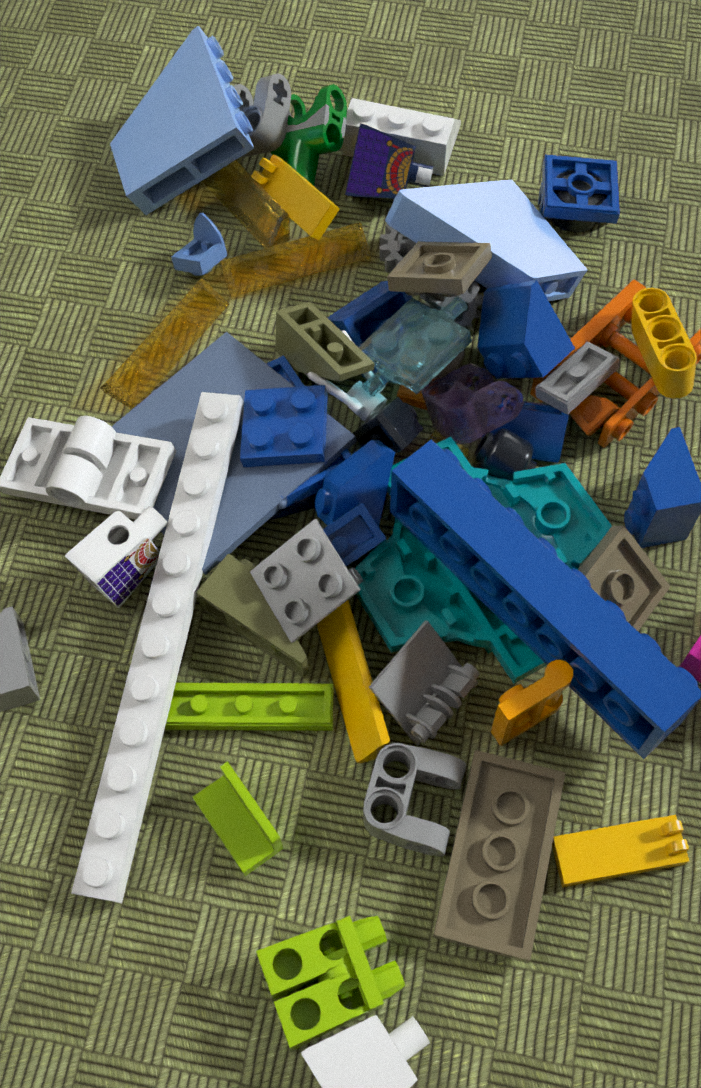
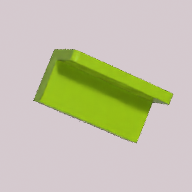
M227 761L220 766L223 776L192 798L244 876H247L284 848L279 834Z

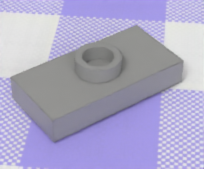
M587 341L535 387L536 398L568 415L619 369V357Z

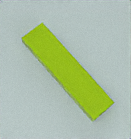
M176 683L164 730L333 731L334 686L333 684Z

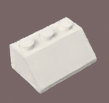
M352 98L347 109L346 129L342 145L343 155L353 157L361 123L416 146L413 162L434 166L432 174L444 176L461 126V120Z

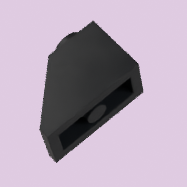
M397 397L352 434L356 436V440L361 447L371 440H378L396 454L407 447L424 428L418 422L419 418L416 411Z

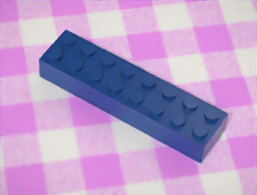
M431 439L392 470L390 513L546 665L553 660L568 662L573 669V678L569 687L638 755L645 759L683 722L701 699V690L698 688V683L692 674L686 669L672 664L662 654L661 648L652 637L645 633H639L629 624L623 611L615 603L601 598L591 588L589 580L582 572L574 568L570 569L558 558L554 547L544 538H537L524 526L522 518L515 510L502 506L492 496L491 490L485 482L479 478L473 479L461 467L459 460L450 450H442Z

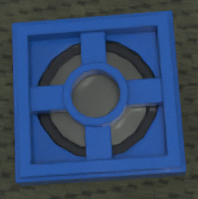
M544 155L538 211L544 218H549L557 227L574 233L588 231L594 228L598 222L617 224L620 215L617 161Z

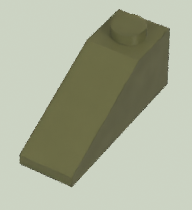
M310 301L276 311L275 350L280 356H284L295 371L306 374L312 371L320 377L340 382L374 370V362Z
M227 554L196 592L201 610L304 678L309 672L307 656L298 639L293 643L290 642L252 577L250 571L256 565L246 559L239 561Z

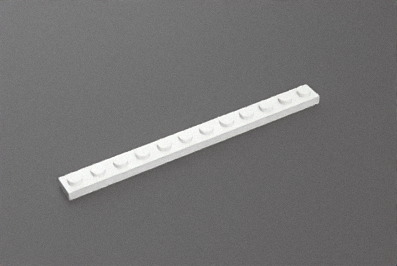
M201 392L76 872L72 894L122 904L197 599L196 592L200 586L203 574L202 568L212 537L244 407V402L240 395Z

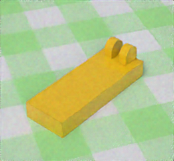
M274 154L270 160L262 157L259 165L264 168L262 173L254 170L251 175L256 181L254 186L308 235L320 240L340 208L282 158Z
M676 815L554 836L552 849L561 886L567 887L686 865L689 862L687 854L689 846L687 840L683 839L681 834L684 831L682 822L677 820Z

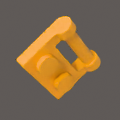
M553 660L547 665L543 678L526 688L521 684L516 685L500 696L498 699L500 704L497 706L491 729L492 735L500 746H503L560 709L563 702L561 692L570 685L573 678V669L568 662Z

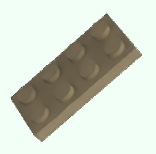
M478 750L474 751L433 938L525 963L530 962L566 772Z

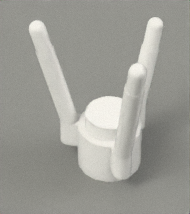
M342 330V332L351 340L348 333ZM312 371L306 374L316 384L325 385L328 393L346 404L364 422L379 412L387 401L380 393L385 385L372 371L363 373L368 381L367 384L358 381L347 393Z

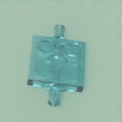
M455 296L442 310H435L412 297L358 347L374 362V367L377 370L362 384L363 390L370 394L371 397H374L388 382L403 385L418 394L472 342L470 331L454 322L467 309L465 301L462 298L459 299V296Z

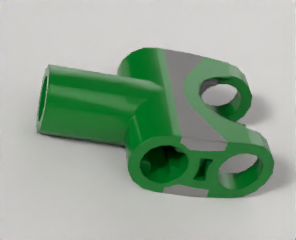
M334 84L324 86L319 90L313 105L307 113L302 99L295 94L291 95L290 103L294 108V118L289 111L285 139L276 150L270 151L272 155L274 154L287 162L313 186L315 185L319 155L339 151L344 142L347 102L342 90ZM330 94L334 99L335 108L331 104Z

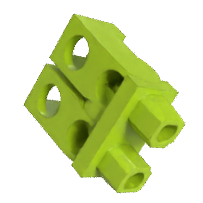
M349 915L337 920L335 923L316 928L256 951L290 1051L302 1047L310 1041L358 1020L367 1014L382 1009L384 1000L391 998L405 987L403 976L395 960L373 970L369 966L365 952L387 943L386 934L378 916L352 922ZM318 981V983L315 984V985H312V986H310V987H308V988H305V989H303V990H300V991H298V992H296V993L291 994V992L294 991V990H297V989H299V988H301V987H304V986H306V985H308V984H311V983H313V982Z

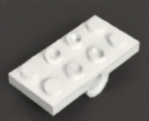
M91 416L78 417L75 425L28 417L0 476V491L3 494L111 515L116 511H120L127 518L136 520L149 506L154 507L176 449L172 442L116 433L109 424Z

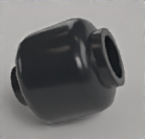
M505 428L498 429L494 433L488 431L478 444L473 455V460L477 462L476 468L489 470L488 475L513 481L514 472L534 469L537 464L531 460L533 445Z

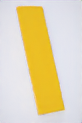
M347 600L321 620L317 627L355 761L357 763H364L375 760L380 750L390 744V738L378 698L369 688L373 681L350 604Z

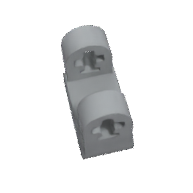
M279 73L260 78L256 85L254 104L248 88L241 84L233 86L243 102L239 109L246 115L253 129L249 136L254 149L244 154L243 157L276 150L282 144L286 135L291 102V88L287 79Z
M402 743L386 745L380 750L376 758L364 800L363 822L366 830L371 836L399 847L431 856H444L450 835L449 829L431 821L409 816L407 811L415 780L442 788L460 789L467 766L466 763L455 756L427 748L404 745ZM399 761L406 765L409 772L404 777L393 778L387 775L384 767L389 762ZM378 805H389L394 808L397 817L392 822L380 823L372 817V810Z

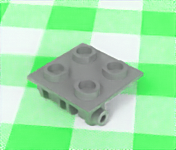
M317 519L311 521L250 571L291 643L295 642L359 592L360 588L358 585L363 582L361 575L355 568L347 569Z
M425 620L371 683L369 688L412 742L418 746L421 742L425 743L428 738L434 739L436 737L438 729L447 718L450 719L454 714L450 706L459 708L462 705L458 696L464 698L472 688L478 685L476 679L480 673L471 664L466 663L462 667L431 624Z

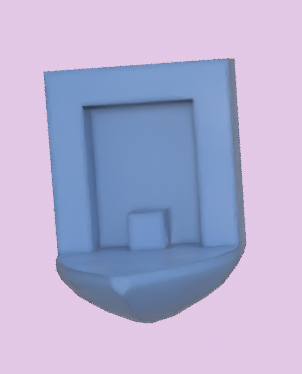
M200 213L194 222V239L171 256L175 270L189 272L195 276L208 274L216 264L227 256L221 232L204 213Z

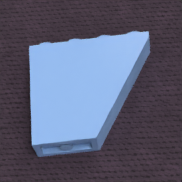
M199 26L190 32L110 143L125 194L145 215L254 149L249 133L253 131L252 126L246 115L239 109L243 102L236 89L229 83L233 80L229 68L220 59L224 56L223 50L213 35L208 38Z
M512 179L401 189L394 198L385 219L390 227L415 243L418 241L490 243L492 258L474 280L487 289L489 287L537 280L548 301L570 298L587 272V268Z

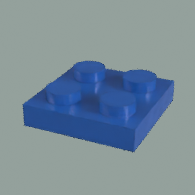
M313 385L245 390L240 460L243 467L325 462L328 400L326 386Z

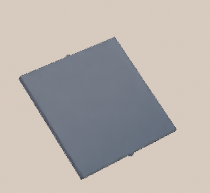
M228 332L219 337L159 388L153 390L147 398L111 426L116 433L172 442L175 447L176 453L153 507L167 522L201 392L240 395L244 402L245 390L294 387ZM243 407L212 537L202 568L203 574L206 575L227 554L235 550L276 512L284 509L287 504L286 497L310 477L323 472L341 456L345 449H349L357 442L356 436L327 413L325 462L243 467L240 460ZM166 526L160 531L163 535L165 534Z

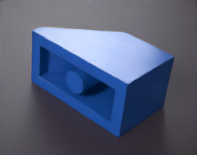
M371 440L326 474L323 487L318 490L315 499L317 516L326 525H329L358 504L363 503L379 526L395 452L382 442Z

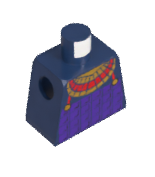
M360 123L345 195L394 199L399 190L407 189V184L429 187L434 166L413 162L416 146Z

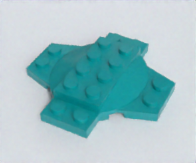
M451 436L436 443L442 450H450L459 460L461 467L473 479L479 478L485 482L491 490L492 496L502 506L515 510L522 518L524 526L537 538L541 537L547 540L556 550L557 557L570 569L579 570L612 527L566 463L514 472L513 481L490 476L487 469L473 468ZM404 460L392 465L391 473L392 470L396 468L399 464H401ZM390 473L389 483H388V487H387V492H388V494L390 495V497H391V473ZM396 517L392 536L378 544L355 568L363 579V582L358 585L360 591L355 595L391 653L400 651L426 620L444 643L457 640L468 645L482 647L488 654L493 652L513 684L547 666Z

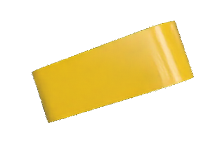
M658 288L642 289L634 295L632 301V334L660 394L672 399L685 397L692 391L694 386L697 362L696 352L667 293Z

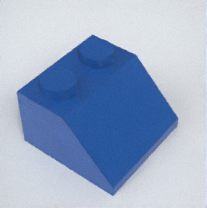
M537 280L489 287L484 291L477 348L484 358L486 369L496 379L544 377L575 349Z
M388 281L380 282L327 317L339 330L346 331L355 345L374 362V370L372 372L384 385L407 370L409 365L401 351L402 340L413 327L424 322L412 296L407 295L405 292L389 291Z
M680 427L672 428L643 472L636 490L633 491L628 510L624 512L625 527L631 535L634 534L635 540L641 548L686 540L701 514V482Z

